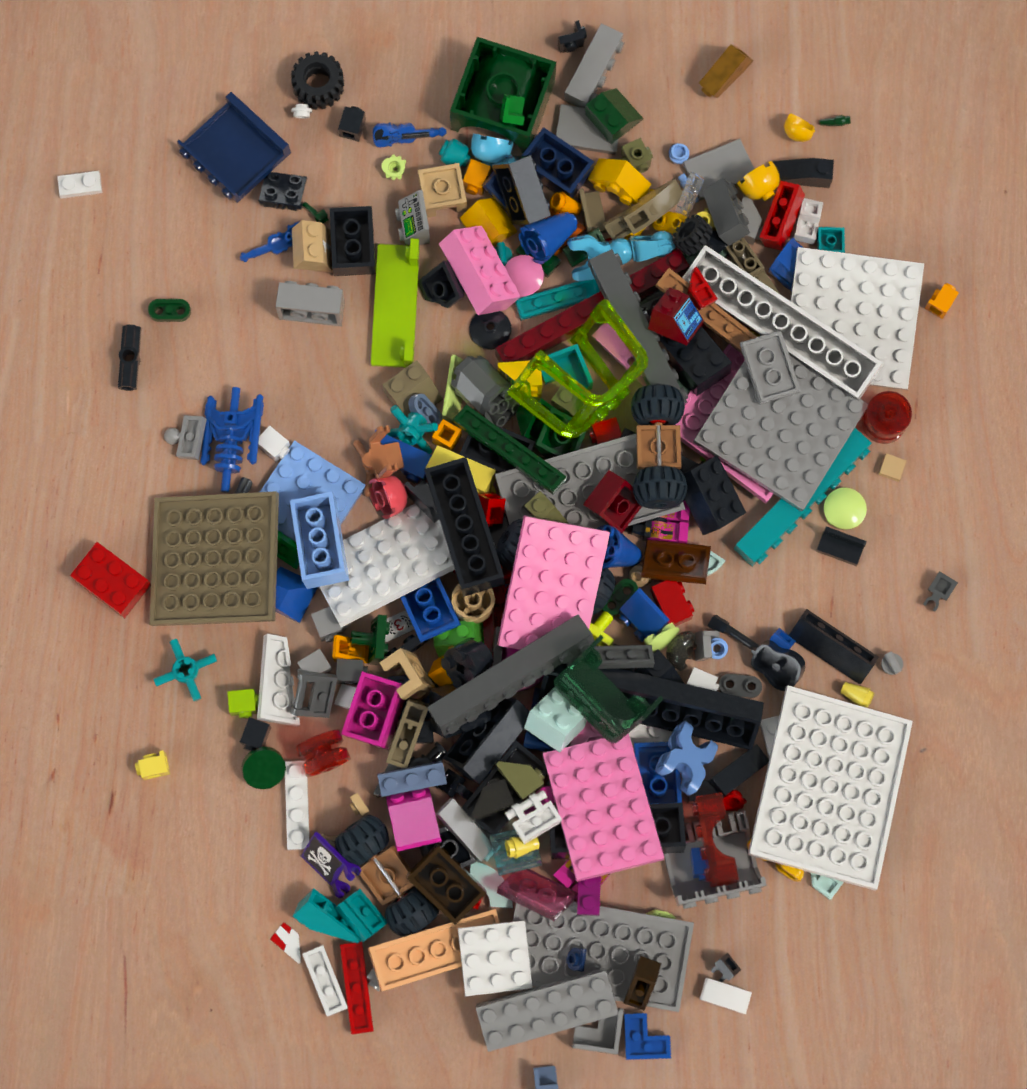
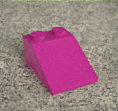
M429 787L386 796L397 851L441 842Z

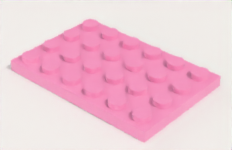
M524 516L499 631L498 646L521 650L578 614L588 629L590 628L610 535L609 531Z
M628 732L566 747L560 753L557 750L543 753L542 756L557 811L562 818L561 826L577 882L664 860Z

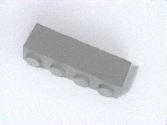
M602 23L600 24L565 91L564 101L577 107L586 108V104L598 96L596 91L604 86L607 79L605 74L607 70H612L616 61L614 59L616 53L620 54L624 47L623 33Z

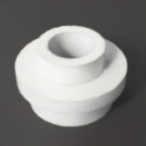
M296 104V108H291V112L294 118L306 119L310 118L312 109L308 108L307 104Z

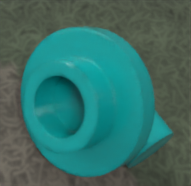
M499 242L496 244L497 247L495 249L505 266L512 259V251L505 246L504 242Z

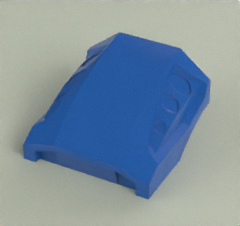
M792 238L786 244L768 271L791 292L797 248L802 247L796 242L795 238Z

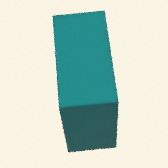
M818 227L817 250L845 253V228Z

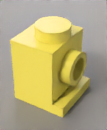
M162 750L159 751L160 756H156L155 753L143 756L142 760H138L135 763L137 775H141L144 780L170 775L166 753Z

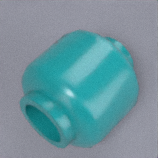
M455 138L450 141L446 140L438 153L441 155V162L446 165L459 163L460 166L465 167L471 157L468 155L469 147Z

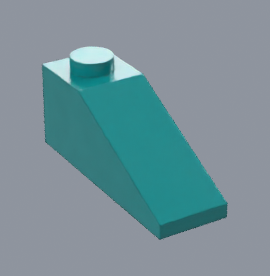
M313 888L298 903L293 917L310 930L354 943L361 941L336 911L337 905Z

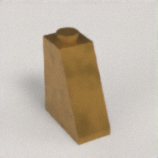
M730 44L700 80L699 84L703 87L701 91L708 97L713 95L718 98L754 60L739 47Z

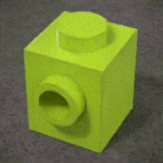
M254 689L227 691L229 714L231 716L239 715V718L243 719L251 718L252 714H257L259 694L256 695Z

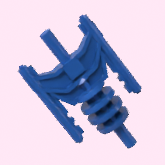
M232 387L230 411H218L216 409L217 400H214L213 396L207 398L204 416L207 420L200 464L205 465L207 461H210L211 455H209V451L212 448L210 443H212L214 436L216 441L223 443L216 445L215 450L220 453L214 455V460L220 463L214 464V468L216 471L223 473L221 492L229 493L231 474L239 473L241 467L235 464L243 462V458L238 455L243 454L244 450L237 445L242 444V441H247L248 437L251 444L248 446L250 452L247 454V460L252 465L257 461L261 416L263 415L264 407L263 396L258 394L256 399L253 400L252 407L244 411H238L241 390L238 387Z

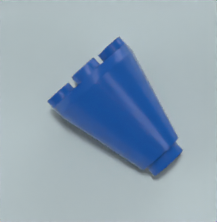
M603 525L597 528L610 532L602 568L630 567L641 562V550L615 527Z

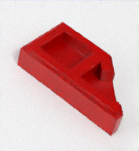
M696 266L691 273L688 295L700 311L715 303L718 298Z

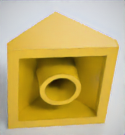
M494 198L477 200L460 217L465 228L482 226L493 246L517 233L507 214Z

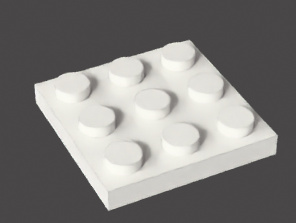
M524 920L458 928L465 996L532 988Z

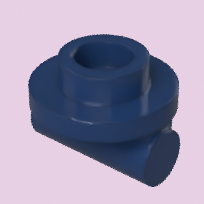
M572 948L568 952L567 965L571 970L584 972L587 949Z

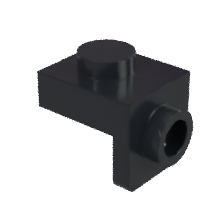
M579 20L575 21L574 24L575 33L558 37L560 52H573L577 48L584 46V39L587 38L585 27L580 25Z

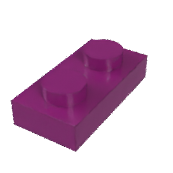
M601 876L578 882L577 915H600Z

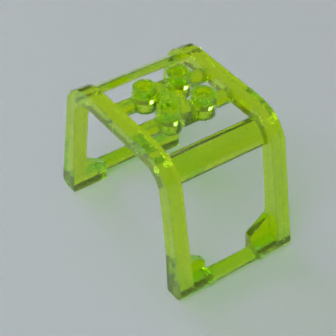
M603 299L590 313L591 316L570 339L573 345L578 344L583 357L609 388L606 393L602 395L591 393L565 372L543 350L535 354L508 390L509 396L560 436L566 438H576L582 435L597 421L601 422L609 414L610 410L614 411L622 403L621 400L630 394L631 391L628 389L630 384L639 378L648 367L646 351L607 299ZM596 322L608 323L636 358L619 381H617L588 341L586 334L589 333ZM536 368L539 371L543 370L584 402L567 425L532 397L530 383L527 379Z

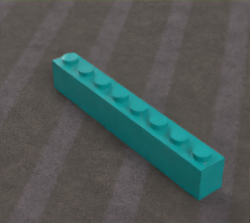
M854 428L805 509L800 511L783 499H780L735 545L734 550L752 567L756 563L760 565L768 557L767 551L771 547L775 550L783 542L781 537L785 533L790 535L798 526L796 522L800 518L804 520L812 512L810 508L815 503L819 505L827 497L825 492L829 488L834 490L841 483L839 478L844 473L849 475L856 467L854 463L859 458L863 460L871 452L869 447L872 443L859 430Z

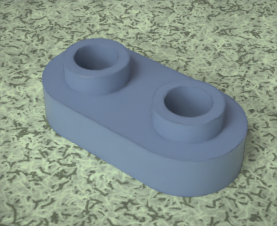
M416 394L410 397L408 404L410 411L423 415L427 423L435 422L439 426L442 421V415L427 396Z

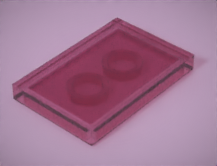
M522 865L503 881L497 889L498 894L552 921H555L577 898V892Z

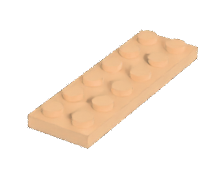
M496 909L461 919L456 925L451 922L368 948L380 991L383 992L462 967L458 928L500 923Z

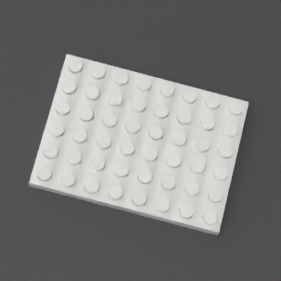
M788 685L785 688L748 855L867 889L877 890L913 721Z

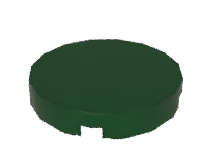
M265 746L259 747L255 751H250L243 759L241 766L243 778L247 784L255 789L262 790L279 784L286 771L285 760L280 752Z

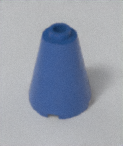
M563 212L524 225L520 228L522 230L519 233L520 244L527 255L531 253L535 257L532 259L534 262L544 264L577 229V219L573 214Z

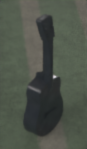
M718 615L712 616L707 626L721 633H727L751 649L753 654L751 666L756 671L761 672L774 688L785 691L788 685L794 687L802 678L805 671V661L799 653L781 648L771 640H766L762 645H759L730 626L728 621Z

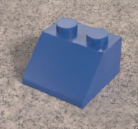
M640 588L619 609L620 621L626 627L630 625L635 631L633 634L641 643L649 635L661 633L670 620Z

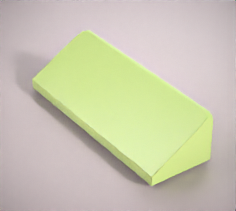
M453 354L450 360L442 411V419L447 422H453L455 416L460 412L462 398L456 395L451 382L452 379H456L457 375L454 374L455 368L463 359Z

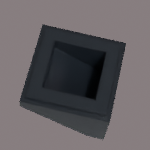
M712 231V234L709 235L711 237L710 240H706V246L718 254L728 246L718 236L717 231Z

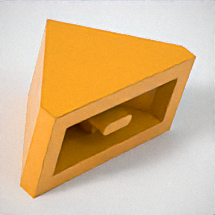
M334 635L332 655L334 662H337V659L363 660L364 664L368 663V645L350 644V639L352 638Z

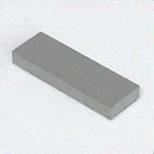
M450 798L436 813L438 818L477 862H482L495 847L453 798Z

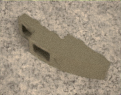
M674 178L638 199L639 203L606 221L603 225L612 240L624 238L631 233L634 235L671 210L685 195Z
M744 237L725 248L733 264L779 293L765 273V267Z

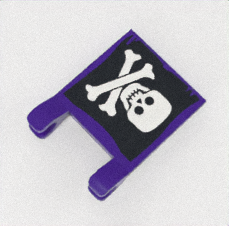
M318 832L313 834L301 855L332 886L335 896L339 899L344 896L340 889L344 890L345 893L350 891V886L347 883L338 880L341 873L344 871L345 877L349 881H353L355 875L351 872H354L357 876L361 873V868L358 865L348 862Z

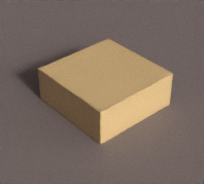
M886 453L879 475L899 482L907 460Z

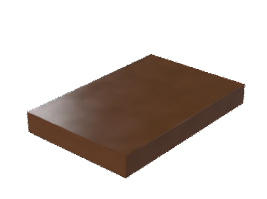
M647 539L641 578L706 584L711 546Z

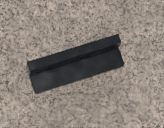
M808 609L804 611L789 634L798 644L858 684L864 681L879 658Z

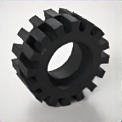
M697 214L686 218V222H681L680 228L677 227V232L673 234V244L685 255L695 254L697 249L700 251L702 249L701 246L707 244L706 240L711 238L709 235L712 234V227Z

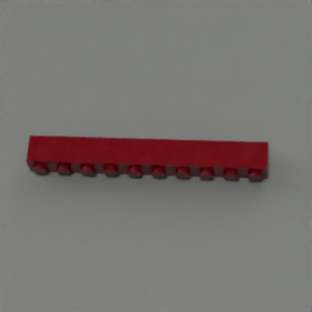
M677 249L629 275L632 281L630 286L632 291H636L640 299L658 290L655 285L668 268L680 277H683L690 266L680 249ZM600 291L496 347L495 356L499 363L529 361L612 316V313Z

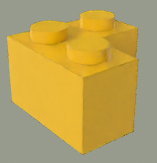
M599 158L588 177V180L594 185V189L602 193L605 191L612 192L620 197V201L628 206L639 203L638 199L645 196L651 186V183L627 160Z

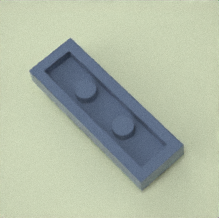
M443 761L377 774L382 797L447 784Z

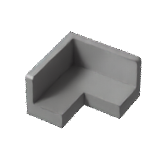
M618 1009L619 1015L598 1020L597 1029L582 1026L575 1027L572 1048L617 1055L624 1009Z

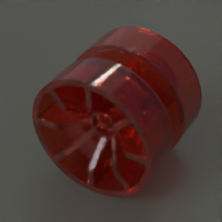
M884 391L875 395L862 416V427L865 434L871 440L881 444L897 441L911 422V405L903 395L897 392Z

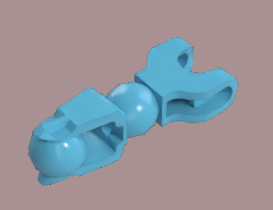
M658 231L653 235H633L628 240L618 238L610 244L608 241H597L595 237L588 234L572 237L567 240V246L571 250L587 252L588 261L612 249L614 254H619L623 264L628 263L631 259L641 262L653 257H664L672 253L675 248L672 241L674 237L666 231ZM588 261L585 265L577 267L572 271L573 280L585 281L595 279L588 266Z

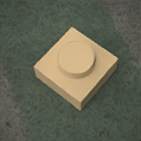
M358 793L350 797L352 803L349 805L355 815L360 814L363 818L370 814Z

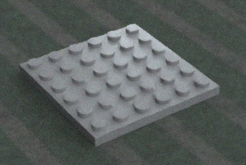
M789 353L801 392L759 405L744 360L693 442L712 455L718 456L720 460L798 510L803 511L869 404L862 399H856Z

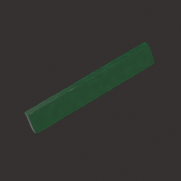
M467 404L453 419L454 424L552 495L567 480L566 475Z

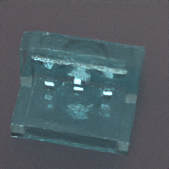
M515 829L489 835L499 876L542 866L538 849L517 859L507 856L505 841L509 840L510 837H519Z

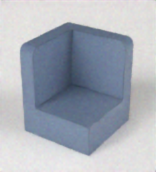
M555 1066L533 1068L535 1089H558Z

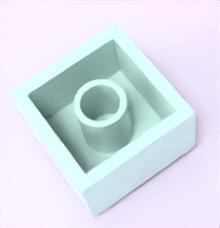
M554 687L529 712L524 728L560 753L584 729L590 711Z

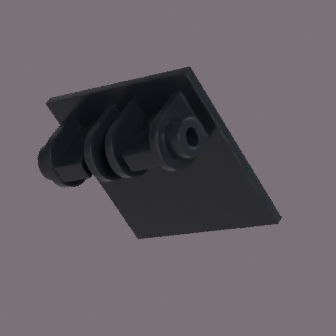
M270 172L263 181L259 196L260 204L264 205V207L275 208L276 204V209H279L280 204H282V210H285L286 205L288 210H302V197L307 177Z

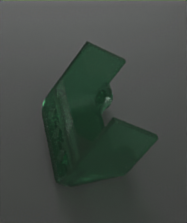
M600 635L554 679V685L607 741L617 743L644 721L664 698L659 696L651 704L643 697L637 695L628 699L598 669L602 664V657L594 647L604 638Z

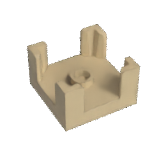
M459 163L418 170L427 218L436 216V210L456 207L457 212L467 211V200Z
M400 648L380 662L384 671L392 668L398 676L406 674L409 681L397 689V693L403 700L411 696V698L421 701L429 696V690L436 688L418 657L412 652Z

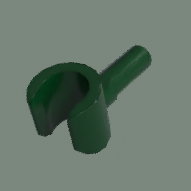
M307 202L303 203L302 206L312 213L317 222L325 223L329 220L324 209L317 212Z

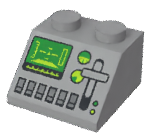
M418 190L399 200V208L395 209L396 219L401 221L402 228H398L400 241H404L405 245H410V239H419V245L430 244L423 190Z

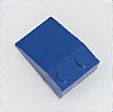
M440 578L400 597L420 642L461 625Z
M668 742L634 743V754L649 804L682 803L680 772L674 769L673 772L662 777L655 771L661 755L671 751Z

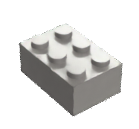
M294 281L279 282L276 300L279 320L342 327L345 307L343 289L332 285L325 288L318 287L317 284L313 283L298 285Z

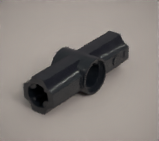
M128 324L122 326L118 389L124 391L137 390L138 368L141 362L139 356L141 342L140 326ZM127 355H135L132 361H125Z

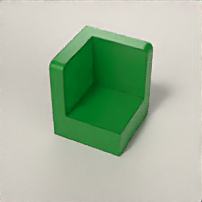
M504 94L500 120L504 123L523 125L524 116L522 113L525 98Z

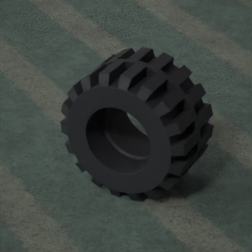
M315 51L314 55L307 53L305 54L306 58L300 57L298 59L299 64L295 63L293 66L294 71H291L292 86L298 101L307 104L308 108L312 105L313 109L316 110L320 106L322 109H326L328 104L330 107L333 106L334 100L338 102L340 94L343 95L344 77L340 63L338 61L335 62V57L332 55L328 57L325 52L319 55V52ZM314 74H324L329 77L328 83L318 88L311 87L306 82Z

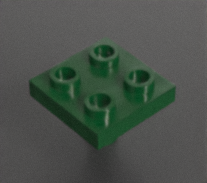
M378 614L371 621L370 633L354 630L351 632L352 639H350V644L369 646L368 664L377 665L384 659V656H387L388 643H385V636L389 634L390 622H387V615Z

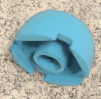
M473 133L471 140L472 154L482 163L492 167L493 164L503 161L511 154L513 141Z

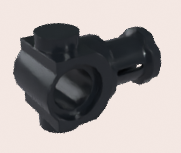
M436 742L434 744L435 747L427 755L422 754L419 758L413 756L409 761L408 767L442 761L447 751Z

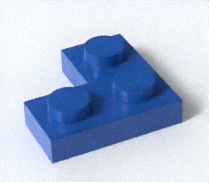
M647 1013L624 1014L626 1060L671 1059L670 1035L648 1036Z

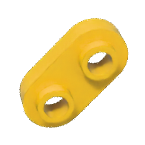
M668 211L653 222L652 225L657 231H666L673 235L677 232L676 228H680V223L686 222L685 219L688 217Z

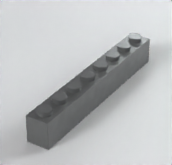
M611 249L589 259L588 266L646 385L666 384L674 386L682 394L686 405L688 395L684 387L680 388L677 382L679 377L676 370L670 368L667 362L669 356L666 350L661 349L658 344L660 341L658 333L648 330L650 317L646 310L642 311L639 305L641 299L638 293L632 291L630 286L632 281L627 272L624 273L621 268L623 263L619 254H614Z
M578 614L427 708L444 736L455 733L463 724L476 720L484 711L492 710L505 698L513 697L518 690L531 686L536 679L550 674L560 664L568 663L573 659V656L589 650L595 643L593 635Z

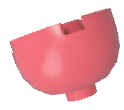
M391 475L387 478H373L369 481V484L372 483V488H369L370 499L376 511L381 510L384 514L381 517L389 519L404 510L408 494L404 483L400 479Z

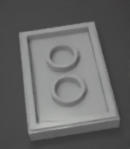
M561 104L557 137L575 149L616 155L618 140L611 144L585 115V108Z
M740 139L683 162V166L697 192L699 200L705 199L702 190L721 178H724L728 183L732 182L736 186L738 181L743 183L745 181L743 177L754 170Z
M781 331L740 343L759 405L801 392Z

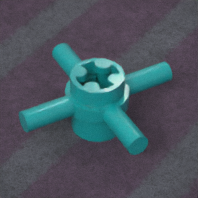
M397 405L392 406L390 411L401 424L399 428L390 429L387 435L398 437L402 442L409 445L417 443L422 451L431 454L433 450L424 440L423 435L426 432L437 431V423H427L423 415L415 412L409 413L406 417Z
M178 639L171 640L169 643L176 661L173 664L172 671L154 678V683L157 687L176 679L180 683L187 684L193 702L198 701L202 698L194 680L197 678L200 668L217 662L216 656L212 654L195 661L190 657L184 656ZM190 664L191 668L188 669L189 675L185 676L183 672L179 671L181 667L183 668Z

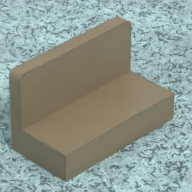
M579 189L578 199L582 205L581 213L586 234L597 227L601 233H606L607 230L603 225L606 221L599 191L584 193L583 189Z

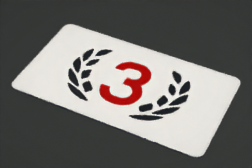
M406 610L387 618V622H390L389 634L385 636V642L414 630Z

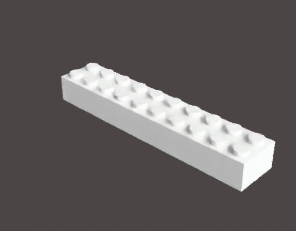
M706 245L683 276V279L690 283L692 270L697 266L718 298L715 302L717 306L761 336L781 331L788 353L858 400L883 366V362Z

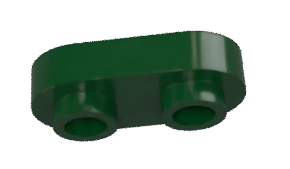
M156 299L149 304L148 313L157 322H182L190 317L191 308L189 303L183 299ZM162 309L163 313L156 314V311ZM184 309L183 314H177V311Z
M631 579L621 580L615 586L612 596L607 604L613 602L615 608L609 609L606 604L602 612L606 611L612 616L619 614V609L638 590L637 584ZM629 588L631 593L624 594L623 589Z

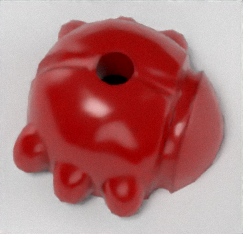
M737 790L731 791L723 798L720 796V806L725 811H738L747 803L746 799Z

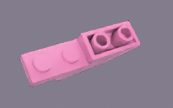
M606 320L591 336L642 386H647L622 334Z

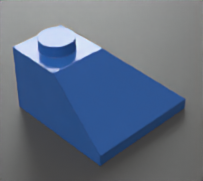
M280 566L277 570L275 612L300 623L318 587L307 589L300 575Z

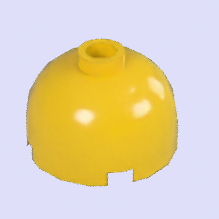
M773 161L768 162L770 164L768 167H765L763 164L743 177L745 180L743 183L737 182L739 189L746 197L752 200L763 198L766 201L775 195L774 190L779 185L780 174Z

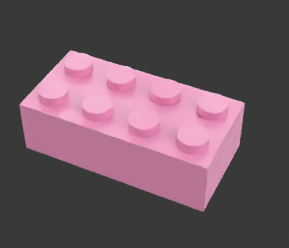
M482 226L453 230L439 243L477 315L506 310L521 297Z

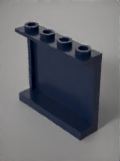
M230 92L225 97L227 103L184 143L180 140L177 143L180 148L178 150L179 153L186 160L191 159L197 171L206 173L208 175L207 179L215 187L218 185L222 188L221 192L227 199L230 200L232 198L238 203L291 154V150L287 142L235 94Z

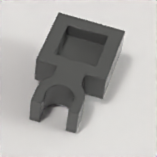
M939 571L928 589L933 594L925 600L923 605L926 606L928 601H934L936 606L933 611L935 612L939 606L940 598L947 601L958 582Z

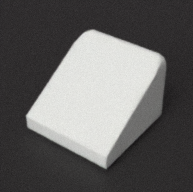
M341 684L334 705L350 709L357 687Z

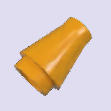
M564 192L554 193L551 197L550 207L555 212H568L577 215L582 209L580 202L575 201Z

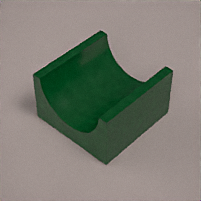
M477 37L450 109L451 130L459 132V129L463 127H479L491 130L513 141L520 148L521 153H524L536 137L554 87L556 62ZM504 94L525 98L522 113L524 116L523 125L504 123L500 120Z

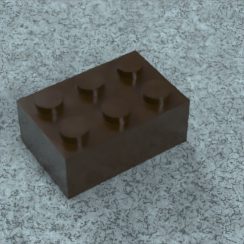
M438 842L406 874L407 879L455 925L487 893L486 889Z

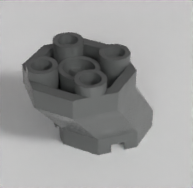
M467 356L455 368L454 374L457 376L455 380L452 379L451 385L456 395L461 397L476 412L500 427H503L517 413L521 403L519 402L520 396L516 388L484 357L477 356V358H474L473 356Z

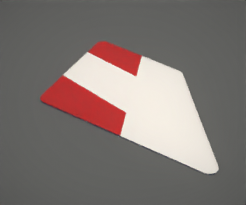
M283 923L270 940L300 964L299 934L286 923Z

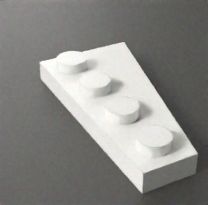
M272 634L264 635L257 720L298 727L300 726V719L290 713L295 698L293 693L294 680L291 677L289 667L291 660L287 637Z

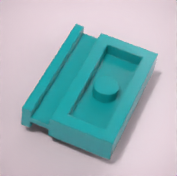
M361 889L354 892L335 908L363 943L387 925L386 919Z

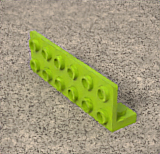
M410 239V245L378 244L371 352L372 366L406 368L414 362L419 239Z

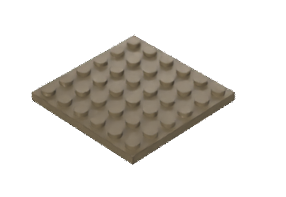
M278 492L155 498L149 625L172 626L275 621Z

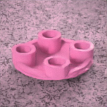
M529 255L513 257L505 265L512 282L522 297L532 295L539 290L545 275L542 265L532 260L534 258Z

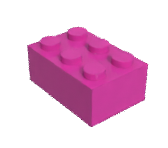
M362 672L341 734L348 738L389 750L405 702L397 693V689L403 684Z

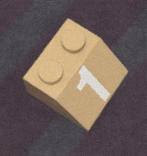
M300 221L292 228L294 269L332 273L331 230L321 222Z

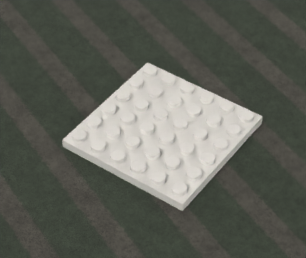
M798 247L790 301L883 362L882 368L870 385L908 390L924 263Z

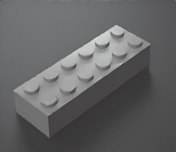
M606 967L476 1005L477 1015L488 1052L619 1015Z

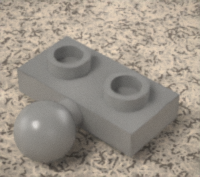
M184 415L181 432L176 428H169L165 431L164 439L168 444L174 445L178 443L176 453L178 458L199 460L207 420L203 416Z

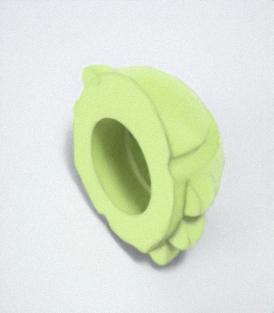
M394 154L390 158H386L382 162V170L386 172V178L391 177L392 180L396 178L401 179L405 170L406 160H402L401 156L396 157Z

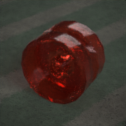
M339 729L311 737L295 747L300 759H308L302 765L306 777L331 771L351 759L346 747H338L344 741Z

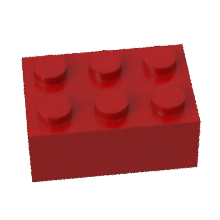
M98 542L95 543L70 575L76 583L124 619L151 586L148 579Z

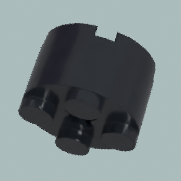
M467 638L448 649L444 658L441 659L442 668L445 669L447 675L452 680L453 686L457 689L490 669L491 664L494 662L489 648L481 641H474L473 639L475 638Z

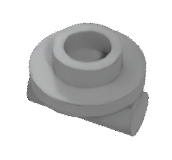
M891 651L884 655L881 667L885 673L896 675L902 671L903 660L899 655Z

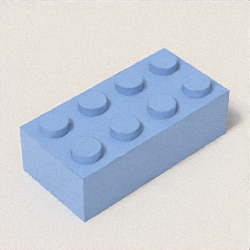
M333 492L290 500L301 578L305 587L310 589L349 581L338 506Z

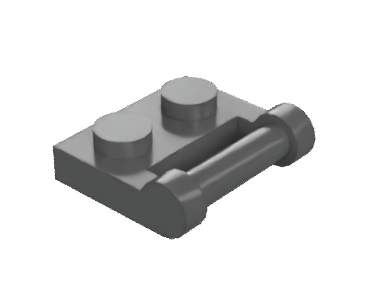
M298 671L297 679L299 681L294 705L291 706L290 713L295 716L329 718L338 677L335 674ZM307 682H313L308 707H302Z

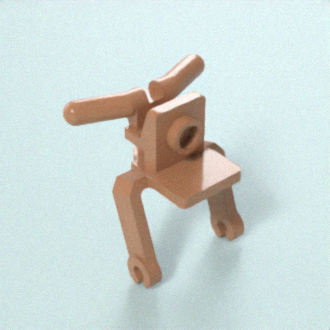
M389 425L385 426V428L383 426L376 428L377 431L369 438V452L360 440H355L353 446L362 458L363 467L366 472V486L364 488V495L366 497H370L369 488H372V483L369 484V481L375 478V475L378 479L387 478L395 471L404 468L399 442L385 445L380 443L390 432Z

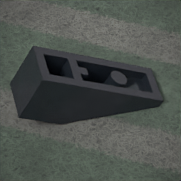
M805 158L773 161L780 174L781 181L800 186L830 188L834 168V160Z

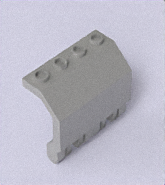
M745 810L735 812L738 830L733 813L728 814L727 820L730 825V832L723 833L721 819L719 816H715L714 823L717 835L715 834L712 818L693 821L692 826L696 840H694L690 822L685 823L684 828L688 838L685 852L664 854L677 906L683 905L684 909L696 907V902L704 900L705 904L718 902V897L727 896V899L740 897V892L748 891L749 895L762 892L761 888L766 886L765 877H761L756 858L748 855L747 843L751 836ZM713 846L717 870L716 876H713L712 880L699 881V878L693 879L690 857L691 848Z

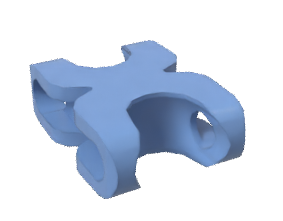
M683 721L673 730L668 740V746L671 751L661 755L655 771L663 777V775L670 774L674 769H677L682 776L680 789L690 796L700 788L706 775L703 765L713 761L718 745L710 740L701 744L699 748L696 747L691 738L693 726Z

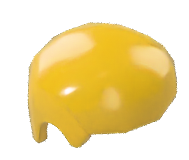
M792 113L788 115L784 123V130L793 141H809L815 133L813 125Z

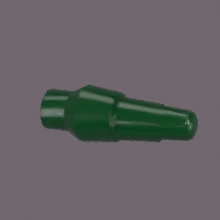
M838 115L834 118L820 119L819 124L844 126L851 124L850 116Z

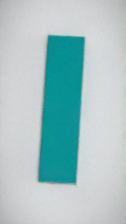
M595 279L577 281L521 297L515 301L522 321L574 306L600 292V289Z

